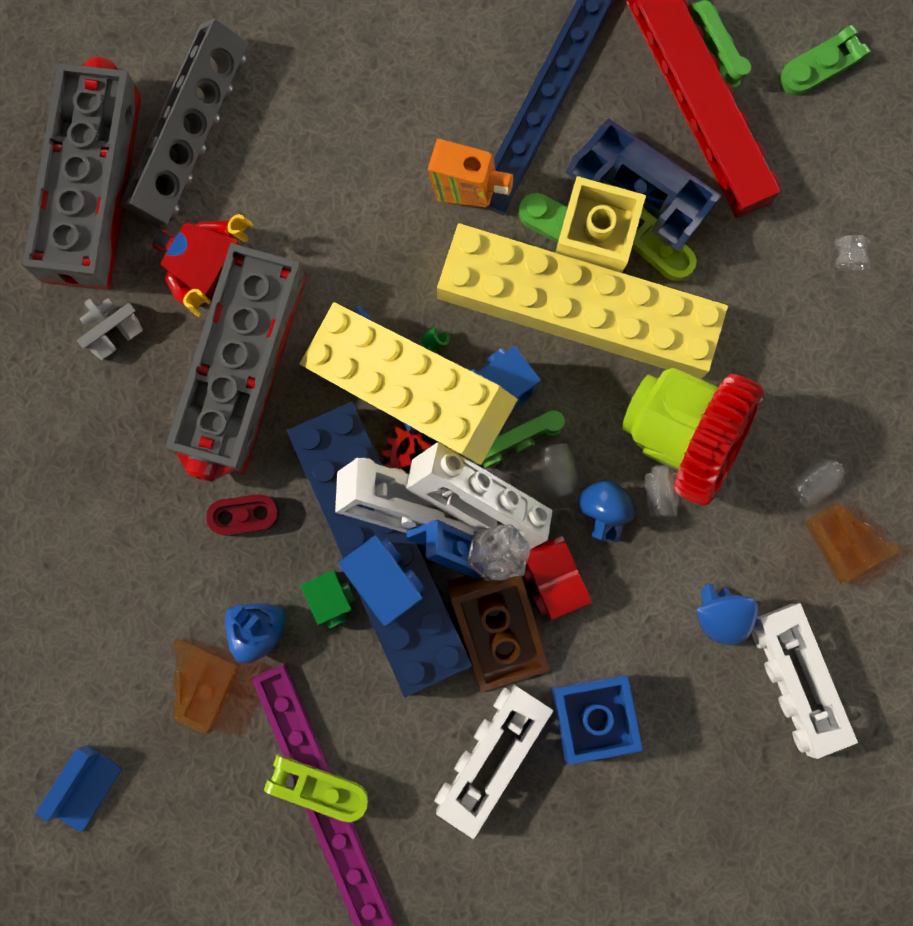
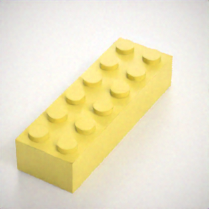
M335 302L332 304L299 363L301 366L479 465L483 463L518 400L499 385Z

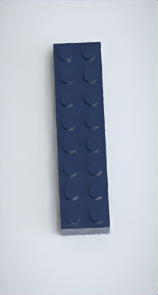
M353 401L286 430L343 559L375 535L380 542L388 538L402 557V560L397 563L404 573L411 569L425 588L419 593L424 600L389 627H384L358 592L404 698L472 667L417 543L407 540V533L335 512L337 472L356 458H368L373 460L375 464L381 465ZM361 504L356 505L358 507H362L371 511L375 510L374 508L364 506Z

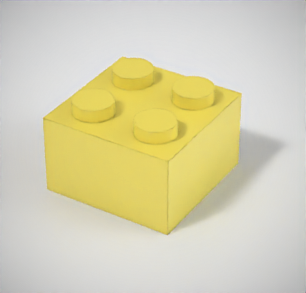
M577 176L555 253L622 273L629 260L646 195Z

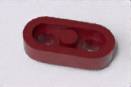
M262 494L217 500L210 505L206 513L208 527L213 532L222 536L266 531L271 529L279 518V508L276 502ZM259 507H265L268 512L263 520H258L255 516V512ZM224 512L232 514V521L227 525H223L220 521V516Z

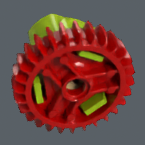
M673 367L663 371L659 379L651 375H647L643 379L629 404L622 429L632 434L636 444L643 449L642 453L678 471L674 482V488L678 495L695 504L706 506L714 500L727 475H729L733 464H735V460L756 418L764 390L755 381L736 374L728 375L718 387Z

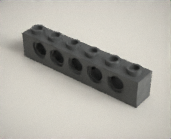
M217 19L200 24L118 204L123 209L155 226L167 225L176 217L179 210L177 202L181 193L192 182L193 174H191L194 164L203 156L206 150V144L204 143L206 137L219 121V108L232 92L233 85L231 81L246 60L244 52L249 42ZM211 58H213L217 64V72H215L211 67ZM198 87L202 90L204 94L203 102H201L197 96ZM184 117H186L190 122V133H188L184 128ZM171 147L177 153L176 163H174L169 156V150ZM157 177L161 179L164 185L162 194L157 191L155 186Z

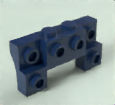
M609 118L600 126L587 144L573 156L565 172L575 181L577 176L600 183L607 181L614 187L646 195L643 207L659 217L651 233L660 238L664 244L673 247L677 251H680L689 241L722 196Z

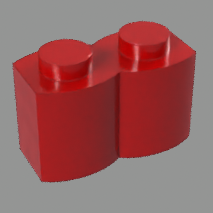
M563 536L522 553L524 561L518 564L526 583L534 582L538 595L533 596V599L541 616L548 614L549 619L553 620L592 603Z

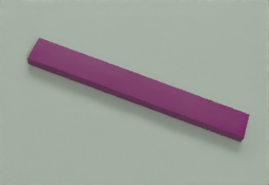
M286 663L251 678L282 754L332 774ZM291 774L296 785L299 776ZM305 808L353 925L396 926L353 822H344Z

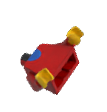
M238 214L230 220L199 222L196 225L185 223L177 236L160 230L154 238L153 248L165 254L161 261V266L166 271L165 281L176 301L186 306L197 317L201 315L198 307L202 303L211 306L230 243L240 245L238 240L234 238H238L243 242H247L249 239L243 231L249 226L253 227L254 224L243 215Z

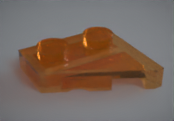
M839 503L804 521L840 584L852 580L901 551L895 543H887L874 534V528L864 521L857 520L852 512Z
M176 638L173 643V650L177 651V672L174 673V688L176 690L174 720L203 734H211L241 666Z

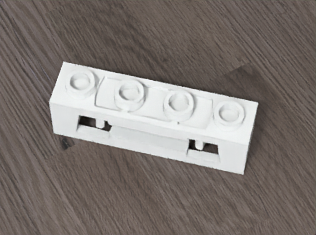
M436 443L412 460L405 490L518 554H522L548 540L552 516L550 508L443 444ZM442 487V496H449V498L445 500L432 491ZM497 520L504 524L501 527L504 532L512 528L515 529L513 538L497 530Z
M356 458L337 472L336 513L404 533L438 519L477 538L480 537L479 531L405 490L409 474H406L402 469L384 467L375 464L373 460L368 458ZM442 487L432 491L445 500L449 498V496H442ZM361 504L364 506L374 508L375 510L371 511L362 507H358L356 505Z
M801 603L790 604L758 616L751 634L759 649L764 648L768 658V662H765L766 672L773 683L777 682L783 695L778 698L779 704L787 718L792 717L796 727V731H793L792 734L800 752H806L807 756L818 759L857 744V739ZM798 646L794 650L816 704H822L824 712H821L819 709L812 712L789 655H784L783 648L788 650Z
M513 685L511 690L506 688L502 690L493 705L498 709L491 722L484 719L474 735V738L478 740L472 753L464 751L454 767V770L459 772L452 785L445 782L434 799V802L439 804L436 809V815L472 839L476 837L553 712L551 708ZM511 710L515 711V714L507 726L518 735L521 733L528 718L532 719L521 739L519 740L515 737L484 787L487 794L474 812L472 808L479 801L481 792L469 785L461 800L458 796L467 781L472 783L504 732L501 726Z

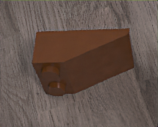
M516 560L487 568V576L478 579L464 575L447 581L450 598L481 692L550 671Z

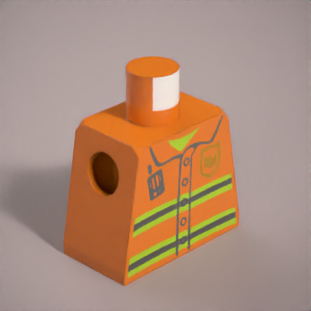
M443 139L436 140L427 170L437 201L487 207L490 204L493 192L505 195L510 194L513 185V174L496 171L494 158L490 152Z

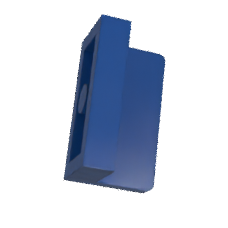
M438 519L407 531V540L426 547L427 559L475 579L487 576L486 541Z
M87 745L77 748L35 815L46 822L59 818L77 831H84L121 773L122 768Z

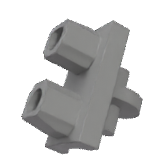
M89 298L84 303L90 311L79 319L85 327L95 320H98L100 324L76 341L83 349L88 347L94 355L103 360L117 350L105 333L116 326L127 341L143 331V328L134 314L136 309L131 303H127L106 318L104 314L115 307L113 303L107 298L99 305H96Z

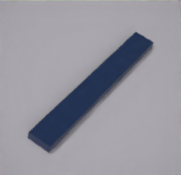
M577 0L494 158L496 171L513 174L511 192L509 195L493 192L490 204L486 208L504 216L615 0Z

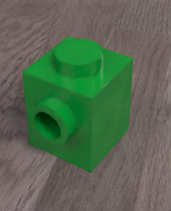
M332 570L300 585L317 625L327 623L330 629L349 620L347 613L354 611L351 603L356 601L349 582L341 583L337 571Z

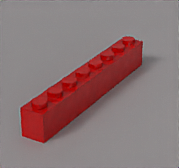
M626 0L735 218L737 219L771 204L781 192L779 189V179L774 171L769 170L764 160L765 155L761 144L755 141L750 133L747 116L744 112L739 111L734 101V92L728 82H724L719 72V63L716 56L708 51L704 43V33L698 24L695 25L690 15L688 1Z

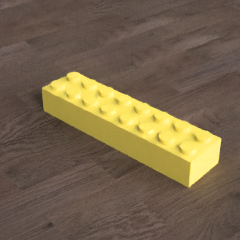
M460 223L457 225L437 286V299L666 370L674 367L699 379H702L710 370L728 305Z

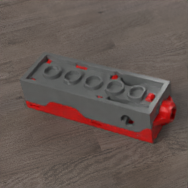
M91 57L81 66L62 63L57 65L22 264L23 267L43 283L110 290L123 214V208L118 206L128 184L142 96L128 71L119 70L111 60L104 57Z
M230 243L165 446L166 449L177 455L188 476L207 482H214L231 472L246 475L305 285L306 277L300 262Z

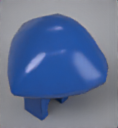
M601 481L586 488L578 497V505L582 514L596 519L592 537L602 541L609 539L613 542H619L623 525L634 519L636 514V507L630 494L617 483Z
M708 583L700 591L703 604L697 608V619L702 630L709 639L721 645H739L750 636L755 626L758 604L752 597L730 595L729 589L723 588L716 594L714 585Z
M239 603L236 607L226 610L225 627L230 651L237 662L252 663L266 656L277 646L283 634L286 620L282 607L268 603L245 605Z

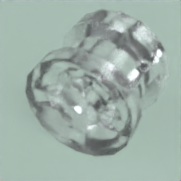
M847 235L837 238L835 240V250L838 251V258L834 263L835 269L853 272L869 269L870 258L867 256V250L871 247L870 238L864 235Z

